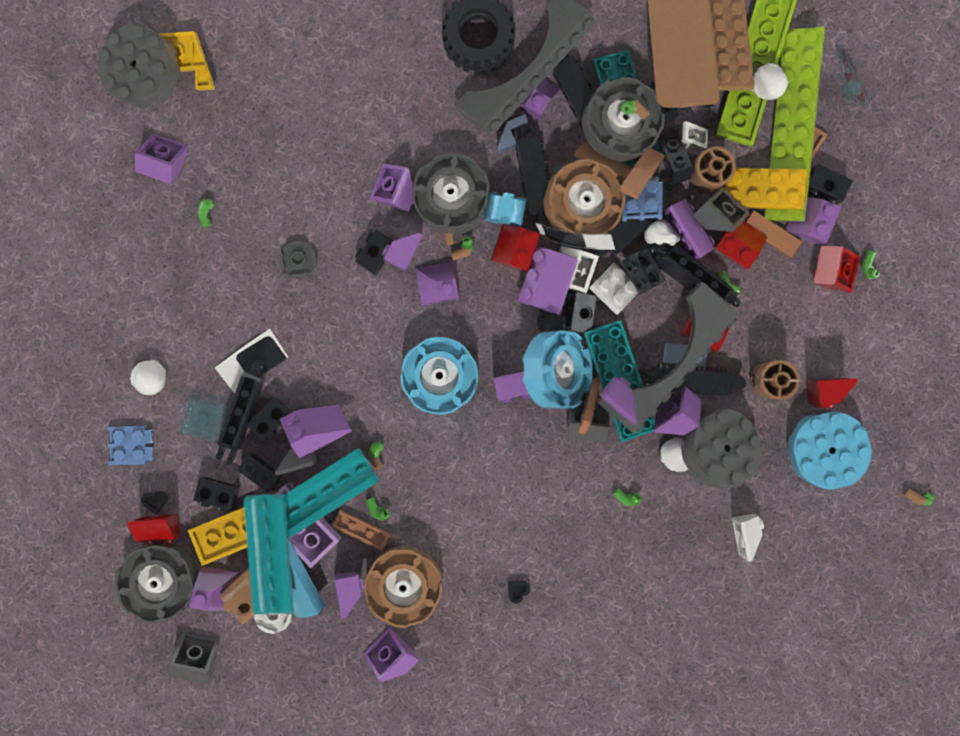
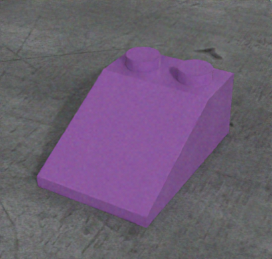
M339 404L296 410L280 419L290 445L299 458L352 432Z

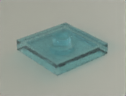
M188 397L180 434L218 442L227 405Z

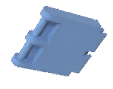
M654 176L650 179L638 199L625 194V205L622 212L623 221H627V219H640V221H643L645 218H658V220H662L663 182H659V176ZM658 212V214H645V213ZM640 213V215H627V214Z
M147 426L107 427L108 431H110V444H108V448H110V461H108V465L147 464V461L154 460L153 447H147V443H153V430H147Z

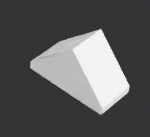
M687 121L683 122L678 128V136L684 148L707 149L708 129Z

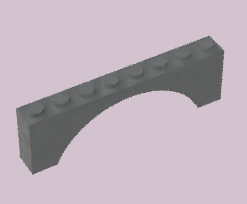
M550 0L546 5L549 15V30L545 43L537 57L518 76L500 86L482 91H466L455 103V107L460 114L491 137L593 27L596 22L589 9L574 0Z
M703 282L698 283L686 297L691 313V334L687 348L680 361L667 375L658 381L644 387L630 389L633 392L637 417L636 424L634 425L601 396L596 400L598 404L632 433L640 432L646 424L644 421L649 416L653 417L659 410L657 408L658 405L670 398L672 389L674 387L678 388L685 379L683 377L686 373H691L698 364L696 362L700 357L704 358L711 350L709 347L714 342L720 341L724 336L722 332L727 327H732L737 321L735 317L739 313Z

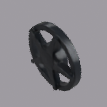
M540 310L537 316V327L541 333L544 331L540 326V320L547 322L549 326L548 332L557 328L562 330L564 315L560 316L551 313L548 318H540L543 310Z

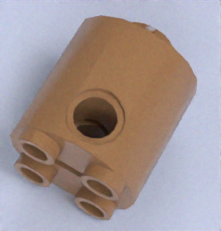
M711 147L706 149L692 163L690 182L698 192L711 193L717 191L733 177L736 169L734 157L725 148Z
M777 360L766 361L756 365L752 371L750 381L754 393L760 397L783 400L788 399L798 390L800 377L795 366L789 362Z
M249 568L224 590L220 596L224 602L222 607L228 613L233 612L236 615V619L242 625L256 615L252 609Z

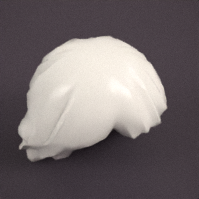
M767 63L760 66L753 74L755 86L751 91L755 92L757 97L762 99H777L786 91L788 78L779 65Z
M665 220L651 223L644 232V238L648 244L655 242L669 247L670 245L674 246L680 240V235Z
M156 360L139 362L132 370L131 384L141 394L155 395L164 388L166 370Z
M674 437L665 442L661 447L660 461L671 471L685 472L688 470L681 452V446L684 445L685 437Z

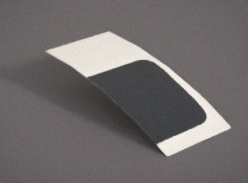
M536 223L541 237L546 240L575 248L615 250L611 234L588 235L551 229Z
M268 329L216 366L215 369L235 393L242 373L246 372L247 368H252L255 360L264 362L262 373H266L287 359L288 356L272 331Z

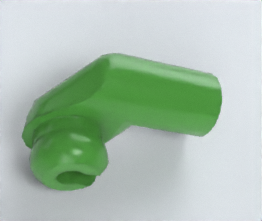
M203 199L197 211L203 228L212 225L208 216L209 209L214 207L211 199Z
M867 250L861 263V268L865 277L876 279L879 276V270L874 268L872 264L876 253Z
M723 270L719 271L717 276L733 288L732 294L738 295L740 285L730 283L728 273Z
M620 488L613 492V495L624 506H636L642 501V496L639 493L625 494Z
M374 497L365 500L369 513L373 518L382 521L389 518V510L377 506Z

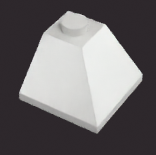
M754 513L732 517L738 554L748 562L754 558L762 538V529H764L762 518H759Z

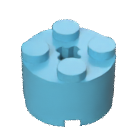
M489 192L488 207L484 220L496 224L503 223L509 226L521 227L527 199L521 197L514 198L515 195L510 193H503V196H500L498 193Z

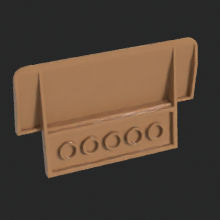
M648 0L656 101L660 106L683 108L717 104L720 100L719 90H753L755 85L744 0Z

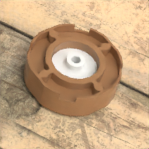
M590 159L576 160L560 169L550 179L544 196L545 214L552 227L560 231L588 235H604L612 230L620 221L625 205V193L620 191L621 186L616 178V173L608 166Z
M397 546L380 554L373 563L364 582V594L371 612L378 619L399 628H407L427 620L434 612L443 589L442 574L436 561L430 555L412 546Z

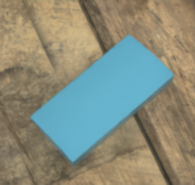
M288 540L294 615L297 618L318 615L326 605Z

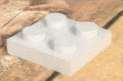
M615 263L590 287L616 315L638 293L630 277Z

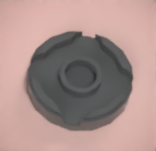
M301 240L287 243L279 256L281 269L293 278L309 276L314 272L318 262L316 250L310 244Z

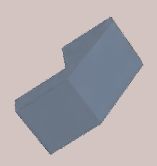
M525 114L506 123L497 147L498 155L516 147V141L512 132L520 129L521 125L528 123Z
M665 343L663 362L677 364L682 358L687 345ZM707 355L704 358L700 357L696 362L698 364L697 367H706Z

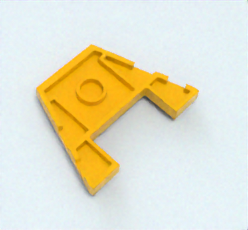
M194 31L159 34L175 47L178 53L176 57L177 65L180 66V72L195 71V89L198 91L215 90L198 34Z

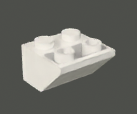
M561 246L559 253L578 259L568 290L586 294L599 256Z

